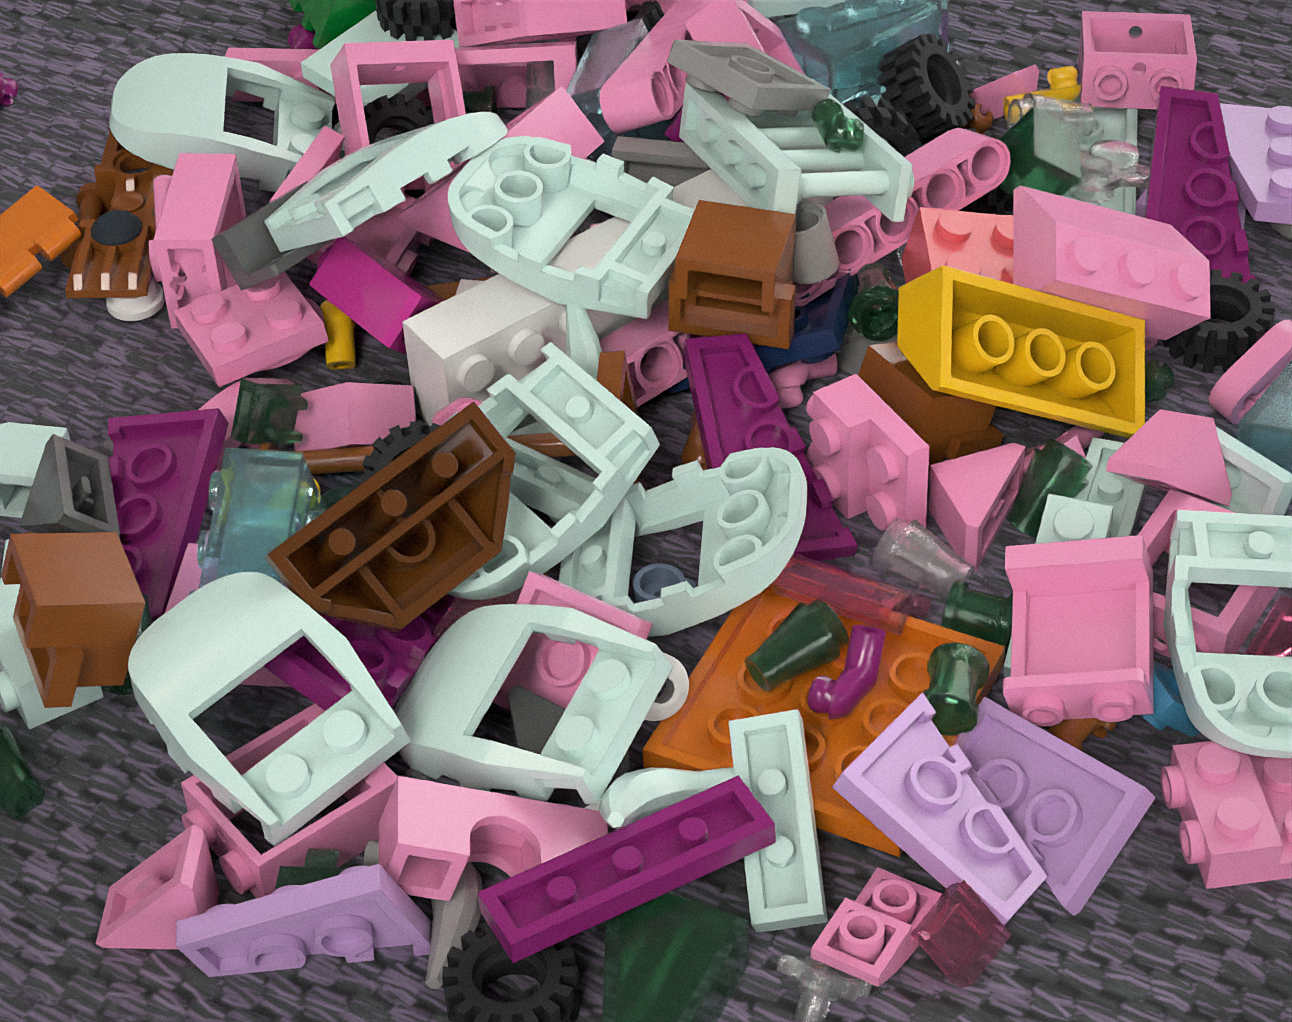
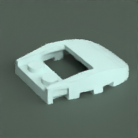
M171 53L146 59L133 66L120 78L112 96L109 125L116 140L129 152L146 161L173 170L175 169L179 153L236 154L240 177L259 180V190L276 192L323 127L327 126L332 129V109L335 97L257 62L209 54ZM239 90L264 98L263 107L275 111L273 145L254 138L223 131L226 96L233 97L235 91Z
M477 112L450 118L377 141L358 149L321 170L264 222L280 253L344 237L354 231L353 228L374 215L384 213L406 200L400 188L422 175L428 184L435 183L453 171L449 162L453 161L454 164H458L477 156L503 138L509 130L496 113Z
M530 136L501 139L477 156H474L453 179L448 190L451 221L458 238L473 256L496 272L557 304H575L581 308L643 319L649 317L653 302L669 283L675 267L676 255L695 209L672 201L673 186L653 176L648 183H645L625 173L624 161L602 154L596 163L572 156L571 145ZM594 208L631 222L594 269L579 266L573 273L548 265Z
M552 342L540 349L547 359L543 364L520 381L516 380L510 373L506 374L486 389L490 397L478 407L504 439L511 434L528 414H531L599 474L593 482L595 490L574 515L568 512L552 529L510 492L502 551L450 591L449 595L470 600L500 598L521 589L529 571L540 574L547 572L604 526L660 445L652 427Z
M774 447L754 448L730 453L721 467L703 471L697 460L674 467L672 473L674 480L645 491L640 482L633 484L604 526L561 561L559 582L653 623L648 637L672 634L717 617L761 593L779 576L792 557L803 530L807 505V480L798 459L792 453ZM580 507L569 511V513L574 515ZM703 521L698 586L693 588L687 581L661 588V597L658 599L633 603L628 597L634 537L677 529Z
M1177 510L1170 535L1163 626L1175 678L1186 713L1198 731L1221 746L1255 756L1292 758V657L1196 652L1188 593L1192 582L1292 588V516Z
M234 573L204 585L154 621L137 639L130 652L128 669L135 698L149 723L154 724L166 743L169 756L184 773L190 771L209 787L213 796L234 814L244 808L261 822L265 839L273 846L287 839L410 742L401 722L347 638L293 592L274 578L263 573ZM302 636H305L350 684L352 691L241 776L193 719Z
M533 604L483 606L468 612L445 631L426 655L406 691L400 697L393 712L401 722L410 742L401 748L398 753L403 761L408 763L412 769L434 779L442 775L459 781L461 787L490 792L491 788L515 790L519 797L539 801H548L554 788L577 789L585 804L598 805L673 666L655 643L574 608ZM532 633L545 634L553 641L575 644L577 640L599 649L541 754L491 740L472 737Z

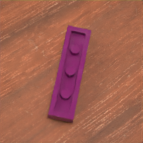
M738 775L635 821L626 827L617 829L477 892L479 909L512 963H515L776 843L775 823Z

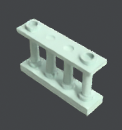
M688 82L685 84L679 137L749 207L795 214L796 204H799L802 198L863 195L892 222L904 221L907 199L911 197L914 189L913 165L830 93L823 111L798 110L797 116L791 117L772 110H763L761 116H752L731 108L728 105V100L719 92L705 91L692 86Z

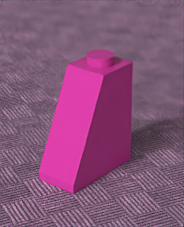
M347 237L337 238L335 243L322 253L317 263V272L309 283L312 288L382 344L406 355L402 321L445 301L368 247Z

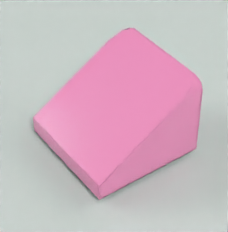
M1036 64L974 89L970 96L975 100V104H982L980 109L982 115L990 109L993 118L999 119L1004 116V97L1037 91L1039 69Z

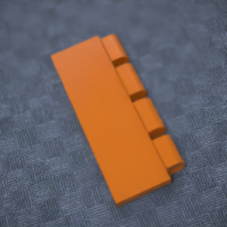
M38 185L0 215V294L6 298L43 269L35 255L40 252L43 257L51 262L82 237L81 232L74 224L79 220L75 212Z

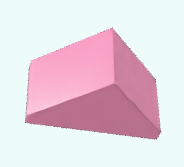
M345 382L291 396L295 451L372 446L379 436L381 439H384L390 434L388 429L397 425L400 428L408 427L410 422L416 421L414 387L411 385Z
M1160 409L1108 459L1106 471L1165 493H1168L1170 489H1174L1208 503L1229 506L1232 492L1214 418Z
M1010 443L930 465L928 509L961 564L966 569L977 571L1022 491L1025 446Z
M192 824L109 887L96 945L102 948L178 949L176 947V921L203 914L211 907L217 906L219 888L204 830Z

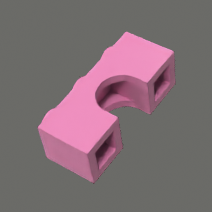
M398 776L379 821V864L407 895L450 902L463 870L469 862H484L494 865L506 872L510 877H513L608 834V825L600 812L596 810Z

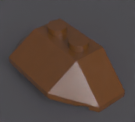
M473 401L269 552L265 559L291 592L319 615L399 632L502 551L509 505L510 482L516 453Z

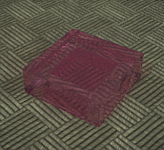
M965 880L949 885L911 933L912 937L951 982L959 988L973 985L1011 936L1010 932Z

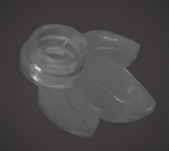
M1101 140L1092 144L1089 150L1065 146L1054 150L1051 156V166L1057 171L1064 173V180L1069 184V195L1080 201L1092 203L1106 202L1114 198L1115 189L1118 187H1148L1150 167L1138 164L1139 149L1126 141Z

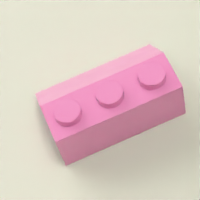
M560 86L505 124L509 131L501 138L530 136L558 141L571 145V155L585 160H589L587 156L604 142L603 138L563 86ZM472 158L459 163L453 168L451 173L440 179L399 214L398 218L409 228L469 252L461 243L452 225L448 204V190L453 179Z
M1021 185L1013 190L1014 285L1144 319L1145 336L1161 340H1167L1210 319L1209 260L1172 225Z

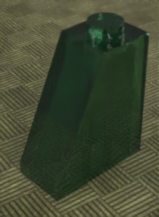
M669 892L606 920L602 1022H717L749 965L748 920Z

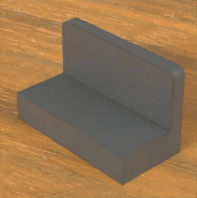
M307 181L295 186L211 238L241 291L281 274L332 241L328 240L280 253L264 222L308 183Z

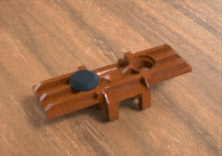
M111 129L101 163L96 164L94 168L96 182L85 183L77 193L76 203L79 207L77 217L79 220L75 222V225L81 232L82 237L60 254L62 263L71 269L65 289L67 298H124L148 295L153 275L149 258V240H153L156 233L153 180L160 175L172 176L174 170L146 161L132 154L116 140ZM138 168H146V169H148V170L143 171V172H141V173H134V174H129V173H127V172H129V171H131V170H133V169H138Z

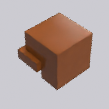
M699 200L676 255L675 267L669 279L668 330L707 337L746 333L752 344L789 349L794 335L796 285H793L796 214Z
M897 342L868 345L858 376L929 445L928 479L930 476V465L942 462L944 457L951 460L1000 446L1004 435L990 424L997 406L932 390L897 347Z
M117 532L10 534L1 578L4 585L20 584L13 620L44 708L72 707L76 687L124 685L129 656L135 644L145 600Z

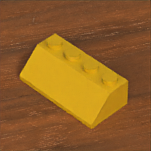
M944 265L899 287L897 347L932 390L1126 438L1132 437L1145 424L1144 319Z

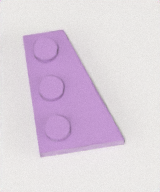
M1220 103L1230 151L1228 163L1232 170L1231 178L1232 181H1236L1237 191L1254 221L1292 224V107L1276 106L1264 108Z
M922 692L841 773L832 788L994 932L998 933L1042 884L1047 875L1001 807L986 802L967 773L972 767L971 763L958 744L949 747L931 720L936 711Z
M984 696L961 730L956 742L972 765L967 773L986 802L1001 807L1047 875L1045 881L1050 886L1052 893L1062 906L1075 916L1082 910L1156 797L1141 784Z
M380 864L354 866L343 870L337 876L302 886H283L276 889L270 895L235 905H217L211 907L203 914L176 921V947L208 977L301 968L305 965L306 955L315 954L345 957L347 963L375 960L374 948L413 945L414 956L429 955L432 922Z

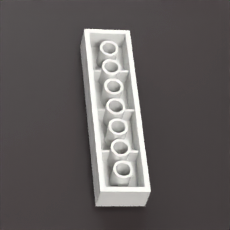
M712 169L675 186L672 201L693 209L696 208L699 200L749 207ZM833 197L805 199L824 206L831 202ZM615 216L568 239L548 265L573 273L579 266L594 269L631 222ZM500 273L402 321L411 386L414 387L415 411L430 426L432 425L433 416L456 399L469 397L484 402L490 397L486 389L508 373L520 381L547 360L540 349L548 343L552 342L567 355L565 305L557 304L538 295ZM669 283L653 302L651 309L669 299ZM586 309L598 340L603 339L637 318Z

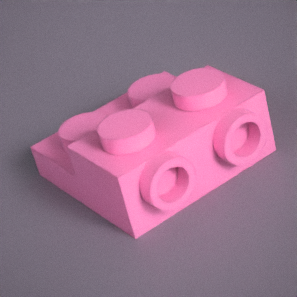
M857 374L813 392L806 406L807 414L813 419L809 426L813 442L808 447L806 458L813 466L812 469L817 479L823 478L834 499L833 505L847 519L867 511L871 521L879 530L884 531L888 529L904 547L925 538L929 445Z
M1213 741L1173 745L1170 766H1165L1161 769L1162 794L1168 809H1179L1182 818L1179 826V837L1183 857L1187 864H1198L1206 889L1292 878V758L1250 755L1226 748Z

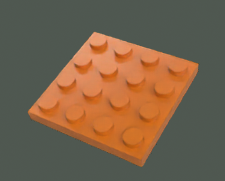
M779 575L761 593L733 608L689 676V690L684 704L674 715L660 721L643 747V767L674 768L691 771L734 767L728 721L798 709L803 719L816 828L900 857L903 850L833 789L832 786L841 773L922 692L936 711V714L931 719L949 747L954 746L961 730L984 696H988L1004 666L1005 646ZM867 625L885 631L886 637L875 687L847 717L841 719H829L827 713H816L810 710L807 703L812 681L822 675L837 680L844 670L852 626Z

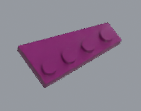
M1161 86L1157 100L1144 218L1172 225L1209 260L1210 275L1211 270H1222L1221 277L1230 279L1233 271L1242 274L1241 283L1245 284L1251 278L1255 280V276L1250 273L1247 258L1249 246L1246 231L1241 228L1237 208L1239 196L1236 181H1232L1228 163L1230 151L1218 93Z
M747 334L685 339L683 357L707 470L721 467L730 453L774 447L792 453L798 459L807 480V505L803 530L796 549L787 565L854 556L858 545L849 528H843L832 507L834 499L823 478L818 480L804 454L806 446L796 427H790L779 406L780 397Z
M219 408L108 418V436L113 441V456L108 458L120 531L119 539L145 600L138 633L144 632L154 621L165 614L188 543L196 544L229 425Z
M447 594L399 632L323 615L320 616L347 638L390 707L393 708L406 691L426 655L445 631L464 615L474 600ZM302 636L263 666L325 711L352 691L350 684L305 636Z

